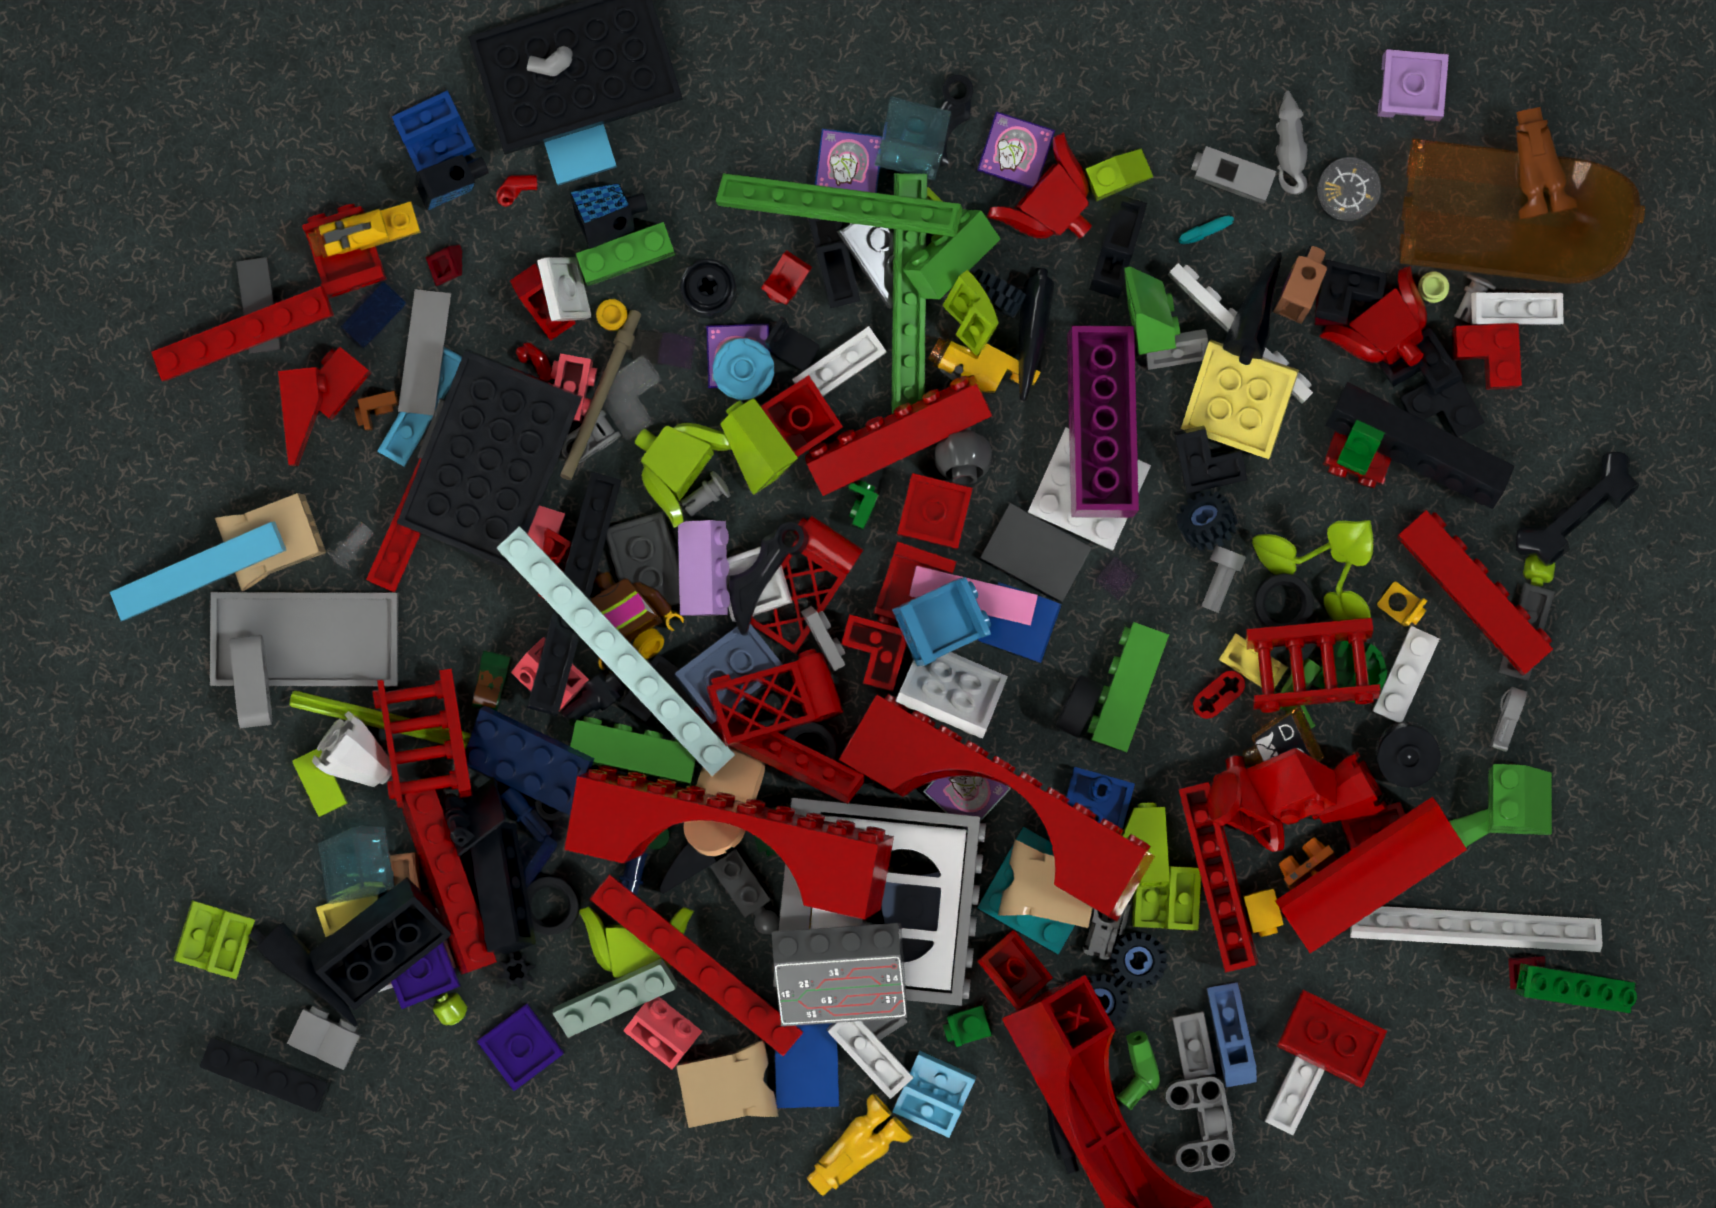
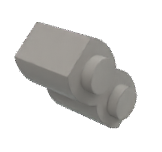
M312 1006L310 1010L304 1008L287 1044L344 1070L361 1037V1034L356 1032L358 1026L354 1027L344 1019H340L339 1023L327 1018L329 1015L327 1011L316 1006Z

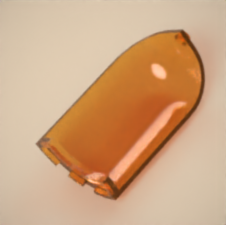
M1412 138L1406 177L1408 178L1407 192H1410V197L1404 196L1401 220L1404 221V234L1400 235V264L1557 283L1587 282L1610 272L1625 258L1633 244L1637 224H1643L1645 205L1640 204L1639 192L1635 184L1620 172L1596 162L1558 156L1567 180L1564 192L1576 199L1578 208L1550 213L1548 190L1544 188L1543 194L1548 214L1520 220L1519 209L1527 203L1528 198L1520 187L1518 151Z

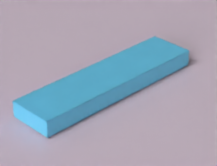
M446 347L443 349L435 410L439 399L444 400L447 396L462 356ZM400 412L377 452L405 467L429 427L433 415Z

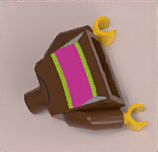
M604 572L595 578L594 584L600 594L593 597L590 601L629 642L642 632L652 629L662 622L669 630L674 631L669 625V620L674 616L678 617L682 623L684 622L683 617L677 611L671 610V605L658 590L642 582L631 584L626 578L615 583L609 572ZM598 657V664L600 669L605 670V666L602 662V659Z

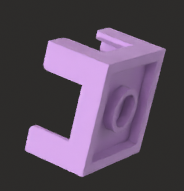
M1386 49L1382 56L1381 70H1384L1378 116L1393 118L1395 114L1422 116L1424 120L1440 121L1444 117L1449 55Z

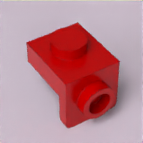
M786 250L761 289L766 292L771 300L787 305L794 298L813 267Z

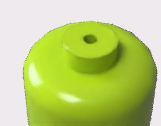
M1530 555L1526 558L1523 576L1531 580V585L1541 587L1543 582L1550 583L1553 580L1555 563L1546 567L1537 556Z
M445 992L436 998L438 1003L433 1006V1012L443 1025H454L465 1017L467 1006L458 993L453 992L448 995Z

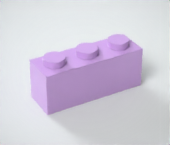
M685 521L678 525L680 616L728 615L730 595L727 591L729 562L727 560L726 545L729 540V534L726 529V521Z

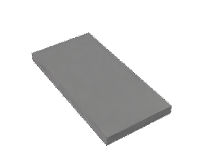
M211 592L210 686H234L230 639L256 635L263 636L269 686H378L377 680H383L384 686H398L399 593Z

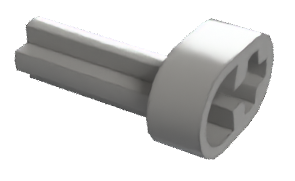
M1215 545L1210 560L1219 564L1202 607L1219 613L1236 570L1241 572L1246 557Z

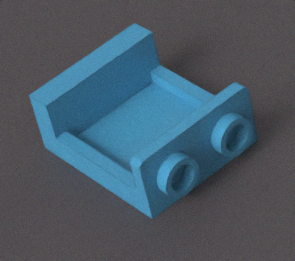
M966 577L958 578L892 609L917 666H925L966 644L991 635L989 627H991L990 619L984 610H980L976 601L978 592L971 581L968 582Z

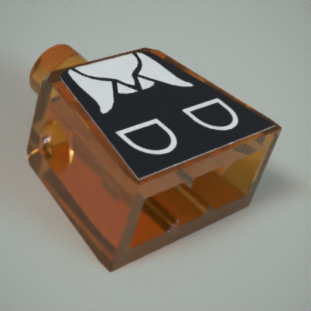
M1301 706L1292 707L1260 727L1252 735L1255 746L1243 750L1245 762L1249 767L1294 748H1297L1318 762L1324 758Z

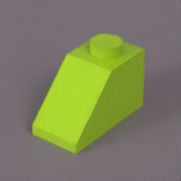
M1142 149L1112 157L1085 170L1088 184L1096 202L1153 178Z

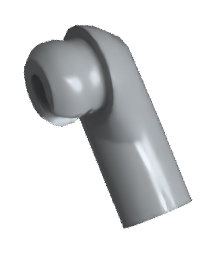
M561 46L547 59L530 56L527 71L557 76L570 66L573 53L570 48Z

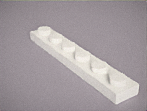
M1178 263L1168 273V276L1228 333L1237 312L1233 308L1229 310L1224 308L1219 303L1222 298L1210 286L1205 289L1196 281L1199 276L1188 265L1182 267ZM1265 348L1263 358L1286 366L1289 364L1278 351L1272 354ZM1298 373L1292 395L1302 404L1313 392L1309 389L1311 383L1301 373Z

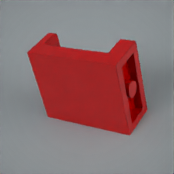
M354 203L339 207L337 214L326 217L325 213L309 217L307 219L308 223L302 225L322 282L321 286H324L328 299L387 280L376 246L362 251L359 248L342 254L327 255L324 247L326 241L323 235L321 236L319 226L365 213L361 206L355 207Z
M897 541L873 614L879 615L877 621L895 627L897 620L892 609L915 599V597L909 595L916 566L953 574L957 561Z

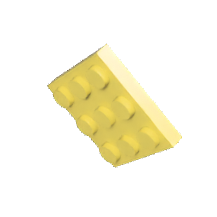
M1210 340L1181 429L1185 430L1204 425L1208 439L1270 459L1299 370L1263 357L1262 359L1252 358L1249 365H1244L1239 362L1240 356L1232 355L1225 351L1222 343Z

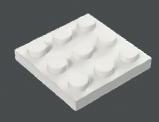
M1065 428L1028 513L1113 551L1127 518L1071 517L1069 428ZM1138 460V493L1151 465Z
M952 652L937 658L936 661L925 666H917L913 659L896 702L905 705L909 709L931 716L937 721L959 728L967 734L983 739L1008 676Z

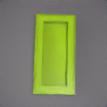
M315 749L292 761L318 817L348 804L336 777L324 773L312 762L314 755L320 758L321 749Z

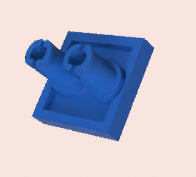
M1074 767L1066 795L1070 799L1067 804L1073 807L1077 802L1096 814L1095 821L1100 823L1104 818L1120 827V829H1123L1135 783Z

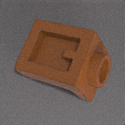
M391 391L357 399L359 407L354 408L358 426L364 425L366 431L374 430L370 412L374 411L375 416L394 412L393 406L399 405L397 393Z

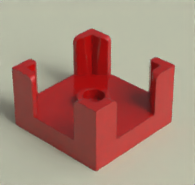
M912 473L897 536L909 539L914 538L958 550L973 488Z

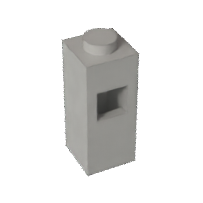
M1208 146L1205 147L1203 154L1196 153L1191 170L1196 171L1195 180L1261 204L1265 203L1276 174L1274 170Z

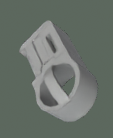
M1511 687L1503 694L1500 701L1501 714L1492 736L1490 747L1507 752L1526 700L1527 691Z
M1092 909L1090 920L1093 923H1091L1085 943L1087 947L1082 946L1085 954L1090 956L1096 955L1105 960L1111 957L1125 909L1117 922L1115 920L1108 921V916L1104 914L1100 918L1098 910Z

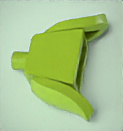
M696 423L677 424L673 428L665 426L658 437L646 429H643L638 434L635 445L646 451L641 459L644 467L641 475L643 485L654 501L667 514L673 528L684 522L683 511L678 500L682 499L714 455L713 450H732L724 432Z
M589 906L578 910L585 923L596 961L604 970L612 972L614 978L622 977L661 959L658 954L621 924H607L605 928L601 918ZM683 907L674 915L670 923L684 934L688 921L694 911ZM664 960L665 964L669 969L671 965Z

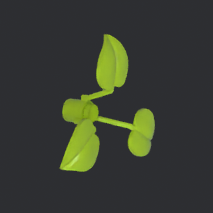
M1370 520L1358 522L1336 521L1332 523L1327 531L1328 543L1302 557H1296L1297 551L1295 546L1283 537L1272 534H1258L1252 538V544L1258 558L1275 575L1283 573L1293 575L1296 571V564H1301L1331 549L1332 557L1336 561L1345 562L1346 564L1336 585V592H1327L1324 596L1326 612L1333 621L1371 618L1370 610L1365 600L1352 591L1343 592L1342 588L1351 565L1364 566L1372 558L1374 544Z

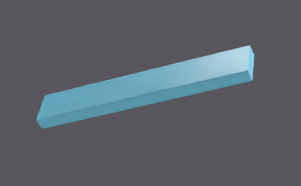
M269 522L110 592L120 620L125 621L287 550L276 522Z

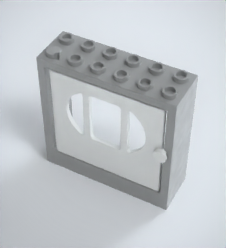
M792 798L791 808L795 809V814L806 816L807 813L821 814V812L968 827V834L966 836L965 829L824 815L825 821L836 823L837 820H847L854 822L855 828L864 830L869 826L886 830V835L894 836L892 850L909 849L920 852L931 859L941 873V876L938 878L887 873L886 882L941 888L937 930L928 931L902 928V938L934 942L933 947L922 957L904 962L906 986L951 990L964 848L967 841L952 993L906 989V998L909 1001L962 1006V1000L969 999L971 979H965L966 967L972 968L974 948H968L969 936L975 937L977 917L971 916L972 905H978L980 886L974 885L975 873L981 874L983 854H977L978 842H984L986 823H980L981 816ZM785 864L779 931L809 929L811 907L803 905L796 880ZM812 908L810 929L868 925L863 924L860 918ZM774 971L773 987H777V986H776L775 971Z

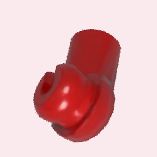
M512 175L507 177L496 192L498 203L501 206L507 207L513 204L521 191L538 190L537 175Z
M528 342L515 350L521 363L531 359L540 379L544 381L551 380L552 366L545 353L534 344Z

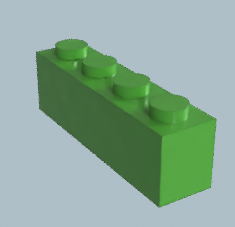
M1135 622L1132 623L1130 628L1124 627L1119 640V644L1124 646L1120 657L1114 656L1108 672L1113 675L1109 687L1104 685L1099 696L1098 703L1103 704L1099 716L1093 714L1087 732L1092 734L1091 741L1125 753L1128 752L1169 634Z
M584 717L583 721L576 720L570 747L595 758L592 765L610 766L616 768L617 771L641 773L653 779H667L676 782V784L691 785L696 759L676 738L675 741L662 739V733L645 730L644 735L632 732L633 727L617 723L614 724L613 728L602 726V720L591 717Z

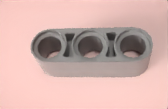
M263 636L231 638L230 654L239 727L249 728L272 725V708Z

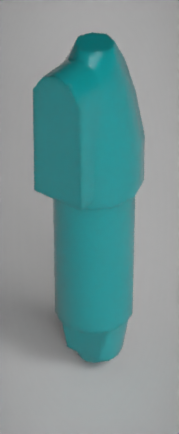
M1227 215L1204 225L1196 226L1182 234L1178 239L1179 243L1190 244L1204 239V237L1233 224L1234 217Z

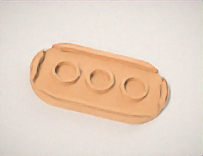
M728 746L735 753V756L713 776L702 766L696 786L706 789V794L716 796L718 792L735 795V800L746 802L747 799L756 800L765 773L764 762L732 746ZM697 820L684 822V834L687 841L697 852L706 856H719L726 853L725 850L730 847L734 848L740 843L746 831L737 826L716 821Z

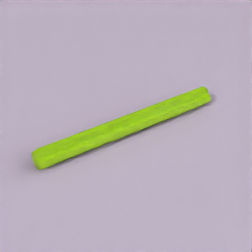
M293 691L289 701L291 707L347 720L344 714L350 711L365 725L385 730L382 711L300 691ZM389 713L390 722L410 719ZM442 726L400 733L445 744L444 741L450 740L449 729H442ZM462 731L464 748L466 749L471 733Z

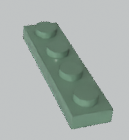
M661 958L554 1007L553 1015L569 1038L675 990L677 981Z

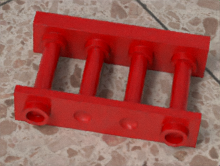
M1372 618L1247 629L1245 637L1247 650L1254 649L1255 652H1258L1262 695H1254L1253 710L1261 709L1263 713H1272L1279 711L1280 707L1355 701L1356 704H1369L1374 702V699H1378L1381 691L1380 684L1369 685L1364 642L1372 638ZM1337 641H1348L1352 645L1356 679L1355 687H1337L1333 645ZM1317 643L1321 650L1325 689L1306 691L1301 648L1304 647V644ZM1285 646L1289 650L1294 692L1275 694L1270 651L1273 650V647Z
M452 668L439 670L441 680L435 681V684L385 692L384 681L377 680L378 690L372 691L375 709H382L393 778L392 781H387L389 799H396L397 808L404 807L402 795L452 787V790L458 789L460 798L472 796ZM437 696V699L444 698L445 710L439 711L440 714L390 722L387 704ZM441 726L442 729H449L450 740L444 741L445 744L395 752L392 734ZM440 757L454 760L455 770L449 771V775L400 782L397 764Z

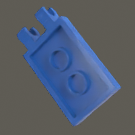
M833 1023L797 1025L803 1031V1034L788 1052L782 1056L775 1050L777 1108L839 1106L837 1041L827 1031V1028Z

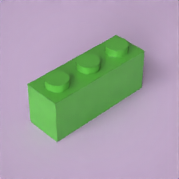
M963 209L956 237L934 234L931 238L932 242L925 249L916 252L911 257V262L903 271L923 299H941L954 286L958 277L967 269L970 270L1000 240V237L981 210Z
M664 222L597 247L575 253L587 286L675 256Z

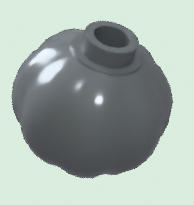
M970 427L949 435L947 438L939 441L935 448V465L942 476L952 480L955 484L965 486L976 483L978 478L983 477L988 472L992 463V449L989 441L982 434L971 431Z

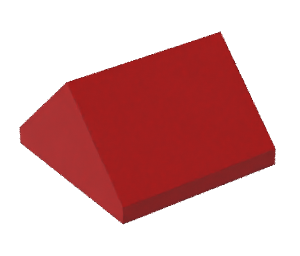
M1014 929L976 959L1016 1010L1021 1008L1053 978Z

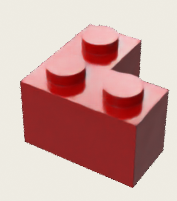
M1519 323L1456 326L1452 329L1453 360L1484 359L1486 390L1516 389L1522 386Z
M849 614L841 645L871 654L863 684L891 692L894 691L907 643L901 629Z

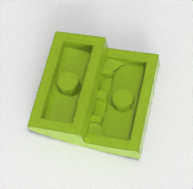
M967 269L958 277L942 306L961 324L955 335L978 356L996 329L998 320L988 295Z
M1169 866L1170 881L1165 887L1136 888L1133 897L1132 927L1198 931L1201 888L1199 868Z
M192 900L173 960L237 980L255 919Z

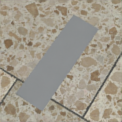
M415 289L398 412L434 415L451 293Z

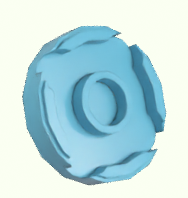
M748 338L735 339L724 344L716 353L712 365L713 378L718 388L728 397L739 401L751 400L762 395L770 387L774 377V361L768 349L758 341Z

